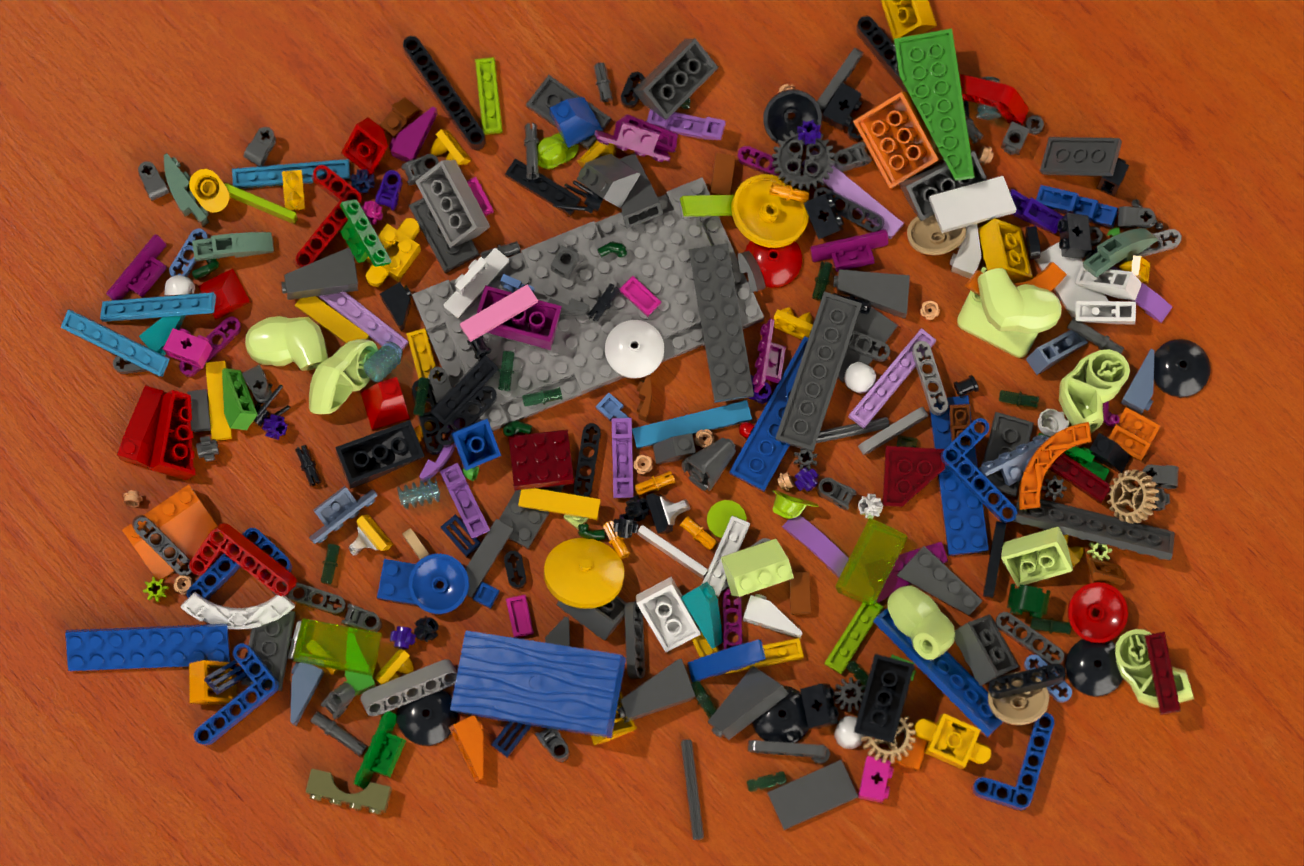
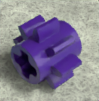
M813 120L803 121L802 127H797V133H799L798 140H802L805 145L815 144L816 138H821V132H819L820 125H816Z
M271 414L270 418L264 419L262 429L267 432L265 436L279 440V436L285 435L288 426L283 422L285 418Z
M805 467L795 475L797 479L795 485L800 491L805 489L809 492L819 483L816 480L819 475L813 468L809 471Z
M398 626L396 631L391 632L390 641L394 642L395 648L409 649V645L415 644L416 635L411 634V628Z

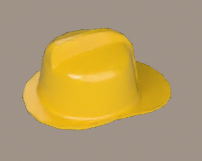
M200 169L191 176L189 182L190 190L206 211L212 213L220 212L228 205L230 199L229 191L216 173L208 169Z

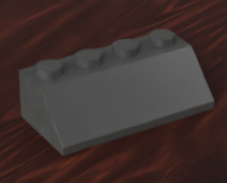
M695 38L684 39L633 91L645 106L667 120L718 69V66Z
M971 150L975 178L955 181L943 160L899 183L906 200L920 221L934 215L929 196L987 180L975 151Z

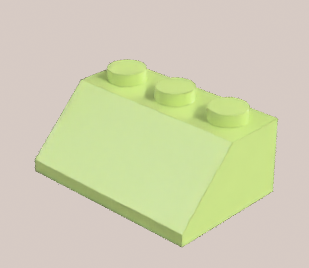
M1059 526L1003 542L1001 558L1017 587L1073 571L1067 542Z
M777 539L721 557L731 595L740 597L794 578L789 559Z

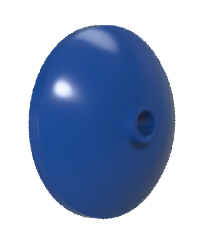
M446 554L428 555L421 559L410 573V595L413 601L426 612L433 614L451 612L458 608L467 596L469 590L468 574L464 566L452 556ZM440 581L444 583L441 589L437 588V583Z

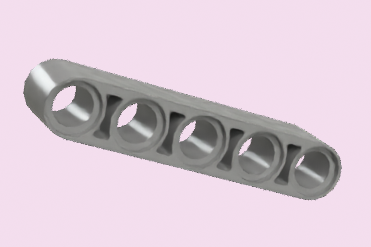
M441 660L365 691L361 695V702L368 715L378 716L454 685L457 671L450 660Z

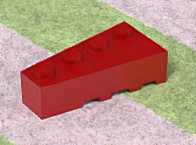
M171 390L163 395L150 470L188 480L196 475L193 466V459L195 457L194 450H192L191 395Z

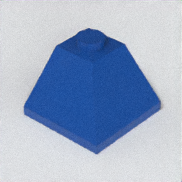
M585 97L566 99L550 107V117L568 148L595 135L596 130L603 131Z
M488 419L451 433L465 471L501 456Z

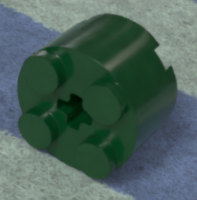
M1011 584L1007 608L1010 609L1011 614L1022 615L1023 612L1030 613L1029 617L1041 619L1043 615H1047L1051 591L1047 590L1046 593H1042V588L1020 585L1019 588H1015V584Z

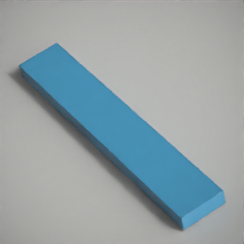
M349 159L232 169L233 186L239 189L283 185L282 171L302 170L303 184L314 183L312 173L319 165L327 166L343 180H351ZM318 171L316 173L318 179H326L325 172Z
M214 292L102 301L100 319L102 322L214 313L216 295Z
M73 310L67 311L60 327L160 377H163L170 358Z
M745 400L633 428L632 433L636 448L639 449L674 436L691 433L695 435L699 430L708 429L711 431L751 421L752 416L748 402Z

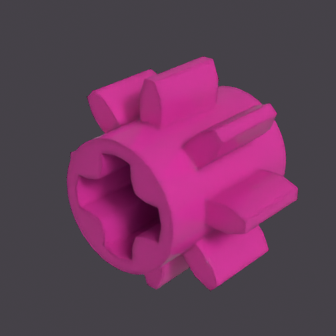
M374 201L365 202L364 206H361L371 225H376L377 220H382V206H379Z

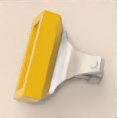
M362 515L356 520L358 524V537L348 548L350 553L356 556L363 548L384 551L389 550L394 544L370 515Z

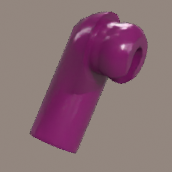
M1107 401L1103 403V422L1108 426L1114 427L1120 422V418L1118 415L1109 412Z

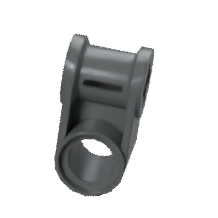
M269 127L260 128L252 142L247 146L243 157L260 167L263 166L276 143L273 130Z
M865 142L839 150L834 158L835 167L841 172H846L869 164L872 158L866 152ZM844 158L847 163L841 164L838 162V159Z
M427 154L403 164L401 168L408 177V185H415V181L430 170L426 165L429 162H435L437 165L439 163L438 158L433 154Z
M148 161L141 163L138 167V172L150 200L154 201L168 194V188L154 164ZM145 170H149L151 174L147 175Z
M1119 207V228H1151L1156 223V216L1153 210L1149 208ZM1146 214H1149V216L1152 218L1148 219V222H1145L1144 219H1142V217H1145Z
M259 364L242 372V375L256 401L265 403L272 395V391Z
M442 367L432 368L427 378L435 405L452 388L447 373ZM435 374L437 375V377H441L440 381H438L437 378L433 379Z
M1147 465L1142 470L1146 473L1150 472V476H1153L1152 481L1157 483L1155 487L1165 489L1178 488L1179 467L1172 465Z
M832 478L822 479L817 488L820 497L832 502L843 510L849 509L848 505L852 497L857 494L851 487L843 485ZM829 484L832 487V491L824 492L822 485Z
M348 604L345 620H342L341 624L373 634L380 631L382 622L377 614ZM372 618L377 620L374 627L367 626L368 620Z
M343 683L330 692L321 703L322 707H326L330 711L334 720L347 710L348 705L355 697L354 688L348 683Z
M546 728L540 733H535L537 739L555 761L564 762L568 759L569 748L557 729ZM563 747L566 751L562 756H557L554 754L556 748Z

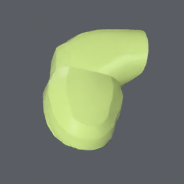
M1003 268L986 271L978 277L981 303L987 321L999 331H1017L1025 334L1040 333L1055 326L1061 317L1060 301L1048 289L1029 284L1016 287L1012 283L1007 271Z
M268 317L253 325L246 334L245 345L247 353L252 360L259 364L278 367L294 362L300 370L307 371L317 369L320 363L328 359L322 331L309 317Z
M367 339L350 341L338 349L332 357L318 365L310 384V412L315 414L335 412L346 401L352 391H359L368 384L375 374L378 364V349L373 341Z
M1110 349L1091 353L1081 359L1075 369L1061 380L1059 402L1072 426L1089 422L1090 433H1092L1102 425L1104 421L1103 403L1113 399L1129 377V363L1120 353Z
M913 586L900 587L889 596L887 601L888 611L895 626L911 638L914 649L921 657L934 660L951 647L955 639L954 625L940 611L931 597Z
M1141 629L1127 631L1120 636L1116 643L1115 655L1119 672L1122 678L1131 686L1139 703L1154 708L1159 707L1144 637L1152 633ZM1172 667L1179 703L1193 700L1194 696L1186 670Z

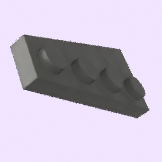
M925 546L896 575L967 615H970L983 601Z

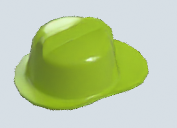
M560 133L544 138L537 147L538 166L544 169H552L571 160L578 152V143L568 148Z
M773 490L776 494L773 512L784 518L792 519L798 517L806 506H819L814 502Z

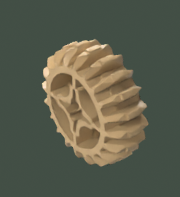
M1135 469L1132 471L1126 470L1125 473L1118 474L1119 478L1113 479L1114 485L1109 486L1112 489L1107 494L1111 496V499L1107 501L1108 504H1112L1109 510L1113 511V516L1119 518L1122 522L1133 524L1134 522L1141 523L1142 520H1148V515H1153L1152 508H1158L1154 504L1155 501L1160 500L1155 495L1160 492L1158 489H1154L1157 483L1153 482L1152 477L1148 476L1146 472ZM1137 481L1141 487L1133 486L1131 482ZM1128 505L1132 507L1134 511L1129 512L1125 507Z
M909 717L900 718L894 743L876 738L873 739L868 736L861 737V741H868L863 748H871L868 755L871 756L873 753H876L874 758L876 761L882 756V763L886 762L887 757L890 763H894V756L898 761L902 760L901 754L907 757L909 753L906 749L912 750L913 746L910 743H915L916 741L914 737H910L916 733L915 730H909L913 723H905ZM904 732V744L898 749L896 737ZM877 744H886L892 751L882 750Z

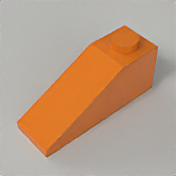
M473 715L452 725L449 729L474 781L477 782L483 779V725L480 719Z

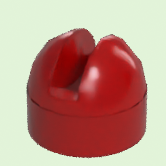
M749 422L742 423L739 426L740 435L748 439L755 425Z

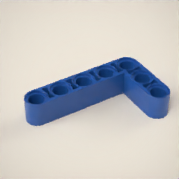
M979 418L970 423L942 451L941 460L998 520L1008 523L1016 518L1017 509L965 456L989 431V423L985 419ZM976 423H981L984 426L983 433L975 431L974 426ZM961 437L969 439L970 445L968 447H963L960 444ZM947 451L955 453L956 458L954 461H949L946 458ZM961 465L969 467L970 472L968 475L961 474ZM976 479L983 482L982 490L975 488L974 481ZM989 494L997 496L998 501L996 504H991L988 501ZM1004 508L1011 510L1012 515L1009 519L1004 518L1002 515Z
M249 528L242 534L247 539L251 535L257 534L259 538L254 544L263 551L266 548H272L273 553L270 557L278 563L281 561L287 562L286 569L291 572L292 564L288 557L258 529ZM223 553L188 589L187 598L194 592L199 591L204 599L209 600L241 566ZM229 563L230 568L228 571L220 570L222 564ZM210 577L216 578V583L213 586L206 585Z
M239 644L234 648L233 655L254 683L195 730L194 739L197 743L205 746L214 743L278 691V680L252 647L246 644ZM247 648L248 656L241 659L240 651ZM255 664H259L261 670L258 674L254 675L252 667ZM267 680H272L273 682L270 690H265L264 683ZM255 692L257 699L255 702L250 703L248 696ZM239 705L241 712L239 715L234 716L232 709L234 706ZM224 718L225 725L220 729L217 728V720ZM207 730L209 738L206 741H202L200 735L203 731Z
M1044 713L1034 722L1015 787L981 777L975 781L972 787L975 796L1016 810H1024L1030 805L1054 727V718L1051 714ZM1042 718L1047 719L1049 727H1041L1039 720ZM1034 738H1041L1044 745L1042 747L1035 746ZM1031 756L1035 757L1038 760V765H1029L1028 758ZM1029 776L1032 779V785H1024L1022 777ZM985 783L988 788L987 792H980L977 789V784ZM998 789L1006 791L1007 797L1005 799L997 796ZM1018 795H1023L1026 798L1025 805L1017 803L1016 797Z

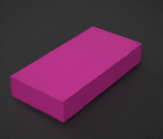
M477 177L468 180L467 183L484 215L487 216L493 213V208Z
M634 276L620 288V292L647 317L661 304V301Z
M526 595L506 598L514 638L533 635Z

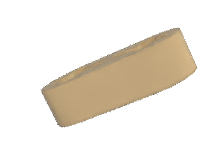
M411 528L402 533L420 560L429 555Z

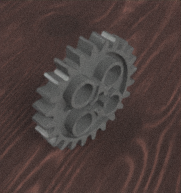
M791 130L790 137L784 134V142L778 140L780 147H774V151L777 153L772 154V159L776 160L772 162V166L777 167L774 170V174L780 173L778 180L785 179L784 186L791 183L793 189L795 186H798L799 190H802V187H806V190L809 191L811 185L814 189H817V183L824 185L823 178L829 180L830 176L828 173H833V168L830 166H835V161L831 160L835 158V153H829L833 150V146H827L829 143L828 139L822 141L823 134H821L820 139L816 138L815 144H807L804 175L800 176L803 145L805 143L802 140H798L799 133L794 134ZM796 146L800 151L793 153L790 151V148ZM815 148L819 150V154L812 155L809 151ZM795 165L798 169L792 172L788 170V166ZM814 167L817 169V172L811 174L807 169Z

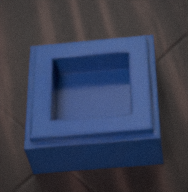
M481 582L473 600L491 609L500 590Z

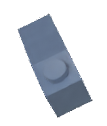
M1069 330L1035 349L1026 358V361L1036 375L1068 357L1088 342L1082 336Z
M1150 349L1121 401V404L1139 414H1142L1144 409L1148 411L1153 403V400H1151L1154 386L1153 349Z
M302 659L300 663L294 665L291 671L293 676L290 722L294 726H297L325 674L322 669Z

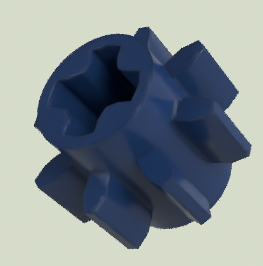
M357 169L356 175H351L352 187L359 193H369V188H374V174H370L368 169Z

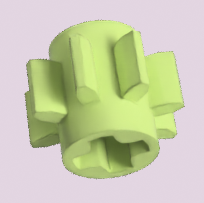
M1090 542L1089 546L1092 550H1088L1086 554H1091L1092 558L1098 560L1105 559L1108 561L1110 559L1107 553L1112 552V549L1108 548L1107 544L1102 545L1097 542L1096 544ZM1097 548H1100V551H1104L1102 555H1099V552H1095Z

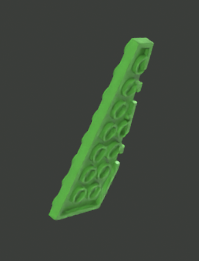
M952 28L894 39L900 78L955 181L975 178Z

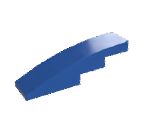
M1043 185L1040 186L1036 198L1037 201L1055 212L1088 215L1089 222L1113 228L1118 214L1117 207L1100 204L1098 200L1080 197L1078 193Z
M755 640L688 662L692 682H698L711 676H719L729 671L739 670L765 660L762 641Z

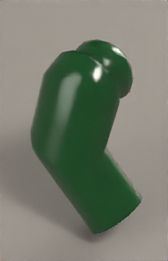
M609 242L597 249L601 258L611 252L617 253V256L620 258L627 255L626 246L622 243Z
M217 258L206 260L207 265L192 271L193 277L198 280L219 267Z
M513 421L504 426L503 433L507 437L514 436L520 432L531 434L533 426L520 421Z
M588 524L578 525L579 531L577 532L579 536L594 540L605 539L604 529L589 530Z

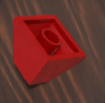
M369 117L357 123L341 154L362 170L368 169L370 174H374L388 148L383 128Z
M233 268L198 285L201 293L214 292L216 295L214 313H212L215 320L251 303Z
M397 377L378 382L361 392L372 431L410 419Z

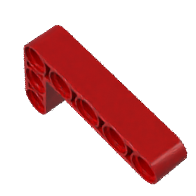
M959 74L963 100L996 107L1007 123L1015 122L1023 125L1029 107L1015 88L1006 84Z
M319 165L314 169L312 180L338 203L297 253L294 263L298 269L306 266L299 262L300 256H306L309 259L308 264L313 263L348 220L346 215L344 219H338L335 216L336 211H343L340 206L341 202L347 201V197L350 195L355 196L359 204L362 201L361 194L325 165ZM318 171L325 172L326 179H318L316 173ZM332 184H340L342 190L340 192L333 191ZM326 225L331 226L333 233L330 235L325 234L323 227ZM314 240L319 241L321 248L318 250L313 249L311 242Z
M221 523L209 533L189 564L192 573L202 575L223 552L279 596L286 595L297 584L296 577L227 523Z

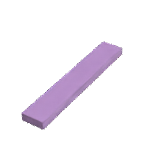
M815 150L811 152L812 155L819 154ZM806 159L801 164L803 168H805ZM830 166L833 168V173H828L830 176L829 180L823 178L824 185L880 214L884 219V226L881 230H887L888 238L891 239L904 223L835 166ZM810 167L807 171L814 174L817 172V169ZM855 208V209H854V210H856L860 215H863L861 209H859V208ZM867 213L866 220L872 222L874 226H879L877 218L872 220L868 218L870 214Z
M346 292L318 296L339 314L367 333L371 339L395 358L409 344L405 338Z
M922 328L849 414L848 417L863 429L916 367L912 355L914 345L919 341H925L932 348L937 340ZM919 347L917 352H921L922 357H924L926 349L923 350Z

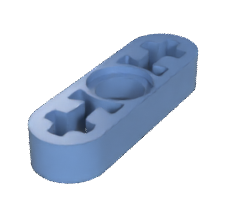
M195 229L191 232L170 266L169 272L171 277L176 276L174 270H179L182 266L181 262H179L180 260L185 264L182 267L183 274L178 275L185 277L189 275L196 261L194 257L191 260H186L183 255L187 250L193 251V246L190 243L192 244V241L196 240L195 236L199 237L202 235L203 239L208 238L204 230Z
M1030 655L1024 662L1026 671L1031 670L1029 660L1038 661V668L1048 665L1038 655ZM1065 681L1057 687L1060 690L1066 689L1067 697L1062 696L1060 698L1058 696L1059 691L1056 688L1052 691L1050 688L1053 686L1047 687L1048 693L1057 702H1067L1072 696V689Z

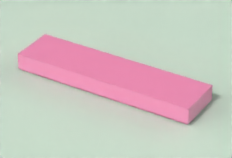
M527 284L460 323V328L471 342L538 303V299Z

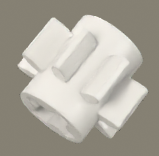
M868 494L867 497L862 496L858 509L860 515L873 519L874 516H880L883 504L881 498H876V494Z

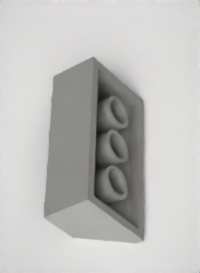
M456 160L440 161L415 181L450 248L474 239L490 228Z

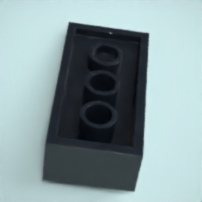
M411 420L335 447L337 458L350 489L373 481L425 457Z
M879 654L874 655L854 733L894 743L913 675L914 664Z

